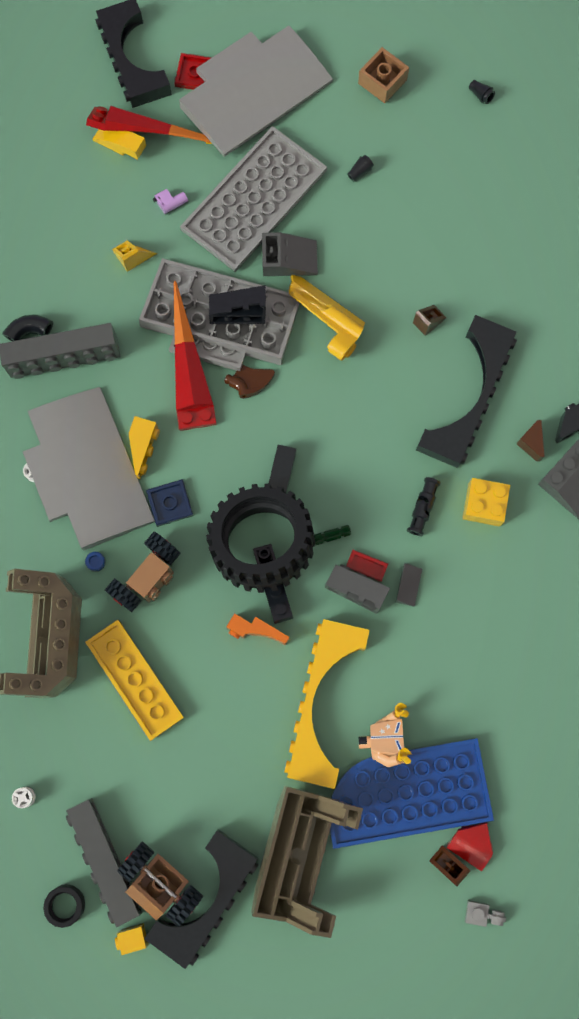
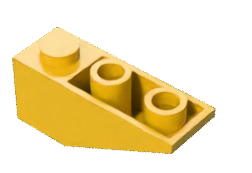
M134 416L128 434L135 475L141 480L142 475L146 474L148 468L146 462L148 457L151 458L154 447L152 445L154 440L158 439L160 429H158L156 422Z

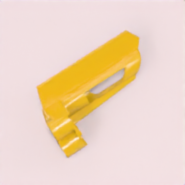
M292 275L289 295L338 333L328 344V352L340 361L344 360L345 357L348 358L357 346L355 342L362 333L365 322L301 276Z

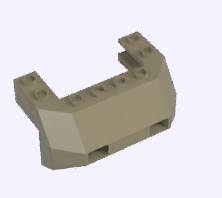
M12 569L7 571L8 583L6 592L33 594L27 674L0 673V695L55 698L77 678L82 599L68 581L56 573Z
M284 786L277 803L255 886L251 910L252 916L287 922L310 935L331 938L336 916L312 905L311 902L315 893L331 823L358 830L363 808L322 795Z

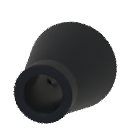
M473 80L469 85V90L475 94L481 103L489 104L495 96L493 87Z
M360 156L347 175L355 182L358 178L370 172L374 164L368 156Z

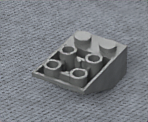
M281 232L262 233L263 276L318 275L317 240Z

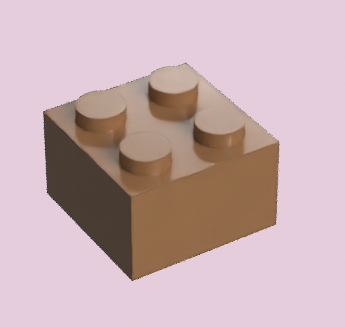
M381 47L359 71L358 84L383 103H386L407 81L409 67Z

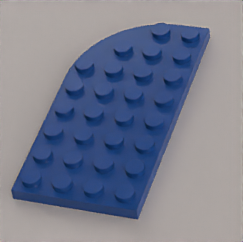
M478 738L409 750L412 753L407 756L411 759L410 764L402 763L393 767H386L370 757L351 767L339 780L331 798L363 808L358 830L331 823L330 833L333 849L494 821Z

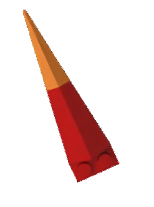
M110 106L109 111L105 107H94L86 122L87 126L103 131L149 132L211 143L204 134Z
M174 281L176 411L179 430L217 425L214 405L177 282Z

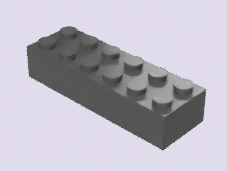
M111 323L0 344L1 365L9 376L15 379H20L24 375L30 374L40 375L45 371L56 372L66 367L77 368L82 364L93 365L103 360L113 361L121 357L117 335Z

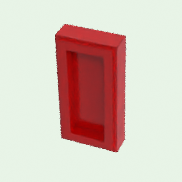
M352 550L346 566L351 571L382 582L388 563Z

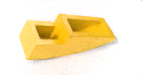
M98 129L93 137V141L123 156L127 154L137 160L146 147L145 138L130 131H103Z

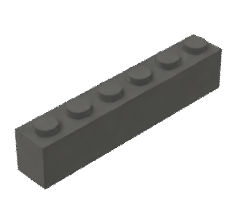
M88 799L66 810L68 814L66 815V820L69 826H73L76 832L74 834L75 841L78 846H82L84 851L82 854L83 860L86 865H90L92 870L91 878L95 885L98 884L101 891L99 892L100 899L109 909L107 914L112 924L115 923L117 928L140 916L142 911L139 904L125 893L130 884L117 872L121 867V863L93 799Z

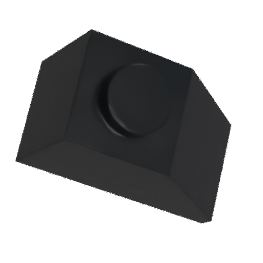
M572 403L565 408L557 430L556 443L579 432V404Z

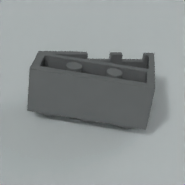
M340 564V566L335 565L325 584V588L377 614L390 588L368 579L367 576L361 573L357 574L350 571L351 569L343 564Z

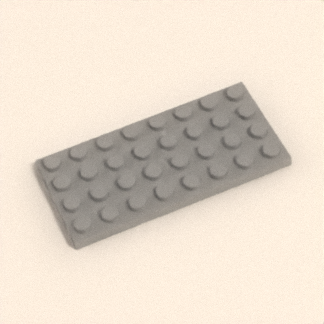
M272 126L183 222L180 230L236 272L261 245L262 233H271L324 175L327 171V166Z

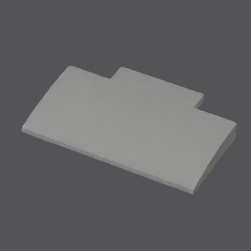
M287 26L263 43L250 32L196 68V73L204 80V83L179 99L180 108L225 157L332 83L333 79L314 53L290 26Z
M162 258L139 318L140 327L173 336L169 352L175 354L174 281H176L200 361L236 371H241L245 356L277 365L282 364L300 305L296 299L289 295V292L266 286L265 324H210L209 295L263 285Z
M100 387L80 392L28 411L40 445L23 451L46 514L50 522L68 515L83 551L155 522Z

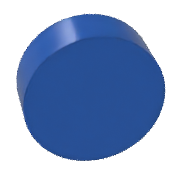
M91 552L85 559L87 568L94 572L102 570L106 563L104 556L99 552Z

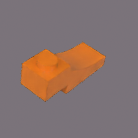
M234 613L226 626L230 630L228 634L236 639H239V637L244 639L246 635H255L273 639L284 645L289 640V636L257 617L250 623Z

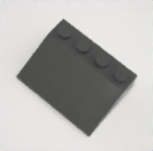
M579 439L538 483L541 488L577 519H579Z

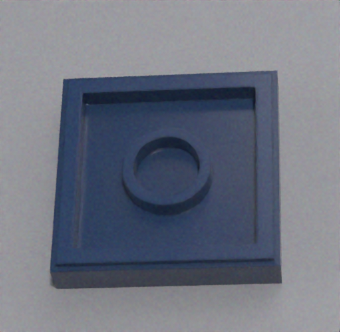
M183 479L146 490L157 527L194 516Z

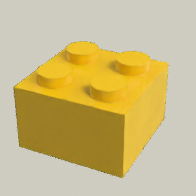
M472 478L468 483L462 519L500 527L505 522L510 485Z

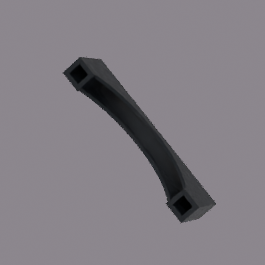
M474 316L465 338L470 339L474 345L482 365L483 385L479 400L473 409L458 421L439 429H425L416 451L458 468L460 463H465L468 453H465L467 447L472 446L475 437L472 436L474 430H479L482 423L480 416L481 414H486L489 404L486 402L489 397H493L496 391V387H493L495 381L499 382L502 377L503 371H501L502 365L506 366L510 355L507 353L509 349L513 350L517 339L514 338L516 331L480 316Z

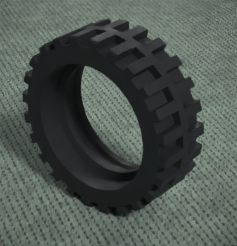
M252 484L251 489L245 490L244 487L239 488V493L233 495L231 492L228 494V500L225 503L220 501L217 504L219 510L218 512L213 511L211 514L213 523L208 522L207 524L209 534L206 535V539L218 571H221L223 578L227 581L231 579L233 586L239 588L241 584L245 591L251 592L252 588H257L258 593H264V588H271L272 591L278 590V585L284 584L285 587L290 585L289 580L294 577L297 580L301 576L300 570L308 568V558L312 559L314 554V531L308 509H305L304 503L300 498L296 500L293 492L289 491L286 494L283 487L277 486L276 489H273L271 484H265L264 487ZM258 513H274L288 519L294 529V541L290 548L276 560L264 564H249L236 559L231 553L228 542L229 536L236 525L243 519Z

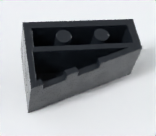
M266 285L209 295L210 324H265Z

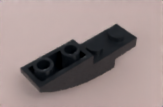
M272 544L253 549L257 564L276 560ZM283 584L278 585V590L272 591L271 588H264L274 624L293 619Z

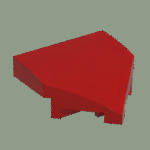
M487 822L478 825L461 826V829L456 831L447 844V849L480 871H483L493 855V845Z

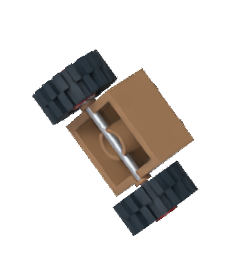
M154 531L144 542L152 552L126 582V587L114 578L105 589L121 606L123 605L130 612H133L142 601L131 591L134 590L148 602L151 600L155 601L161 594L159 590L164 585L167 586L173 579L172 575L174 572L167 564L172 565L181 554L170 542Z
M142 841L117 870L128 882L139 871L141 873L125 893L156 921L173 902L174 904L167 912L166 917L179 927L193 912L203 898V895L190 885L180 896L179 893L189 881L159 854L148 865H145L155 852Z

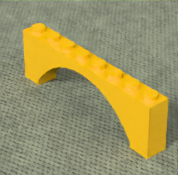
M323 619L322 624L318 623L316 635H319L318 643L314 642L311 654H314L315 657L314 662H309L307 673L311 675L309 682L305 681L302 693H306L305 701H300L298 713L302 714L300 721L296 720L294 733H297L296 741L291 740L289 752L293 754L291 761L287 760L284 771L288 773L287 778L335 789L339 768L333 767L317 742L312 723L313 698L320 681L334 664L353 652L366 649L370 630Z

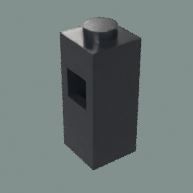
M283 445L277 446L268 483L271 484L273 489H276L277 486L283 487L286 494L296 457V448Z

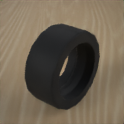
M65 884L58 886L47 895L44 901V916L55 927H69L77 922L84 913L85 899L82 892L73 885ZM62 893L72 895L77 905L74 914L66 919L56 916L52 908L54 899Z

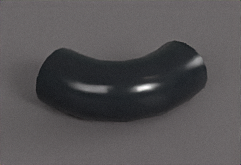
M24 315L13 320L5 328L2 335L10 341L21 340L29 333H36L41 336L48 335L52 330L53 321L39 315Z

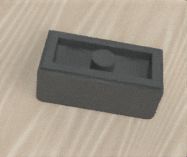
M404 563L396 603L415 607L422 574L421 568Z

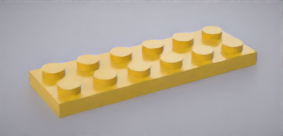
M116 620L85 642L150 741L184 718L119 620Z

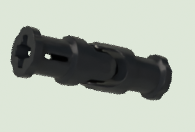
M426 477L424 479L425 484L422 492L419 493L415 509L412 513L411 525L407 528V532L413 535L423 536L424 534L422 531L425 522L429 520V514L436 499L435 493L437 487L441 484L440 481L434 478Z

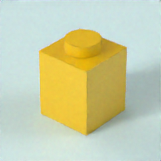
M144 923L122 929L117 933L115 944L117 950L121 951V955L147 948L149 943L145 940L147 934Z

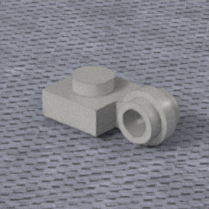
M467 901L465 923L486 927L487 919H491V924L503 926V923L506 922V917H504V912L492 910V914L488 913V904Z

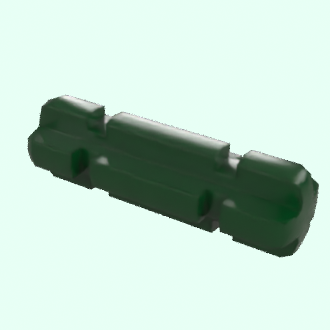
M345 525L340 529L335 528L325 531L323 534H315V543L319 545L323 544L324 541L330 542L340 539L341 536H350L351 529L349 525Z

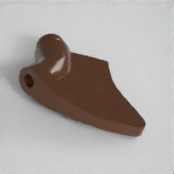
M242 365L241 371H236L233 376L230 374L226 375L224 382L236 389L240 398H249L266 388L273 379L275 371L272 369H252Z

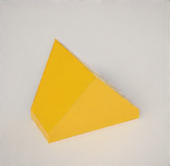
M128 240L112 249L127 272L158 254L135 246Z

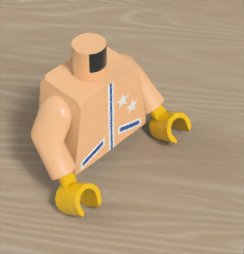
M398 703L393 712L370 725L371 736H359V749L371 748L372 759L386 767H393L402 763L410 764L411 759L407 756L412 753L407 748H404L402 719H400V716L404 718L409 716V712L403 710L407 708V705L404 703Z

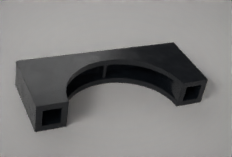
M127 0L97 10L98 18L95 19L98 30L102 29L101 37L103 43L108 44L106 50L109 58L114 60L112 62L115 73L119 72V84L121 88L124 87L126 90L123 91L126 102L130 101L132 108L172 95L170 83L164 70L146 71L133 65L123 52L124 42L128 34L135 27L143 24L137 1Z
M219 829L205 847L215 859L220 875L219 890L214 903L202 916L193 921L182 923L179 927L174 923L159 918L145 937L146 941L184 969L189 964L191 966L194 965L199 957L198 949L200 946L205 948L211 938L209 935L213 927L217 929L223 920L221 914L225 909L227 911L230 910L235 902L233 896L237 891L241 893L247 884L244 879L248 873L252 875L259 865L256 863L257 856Z

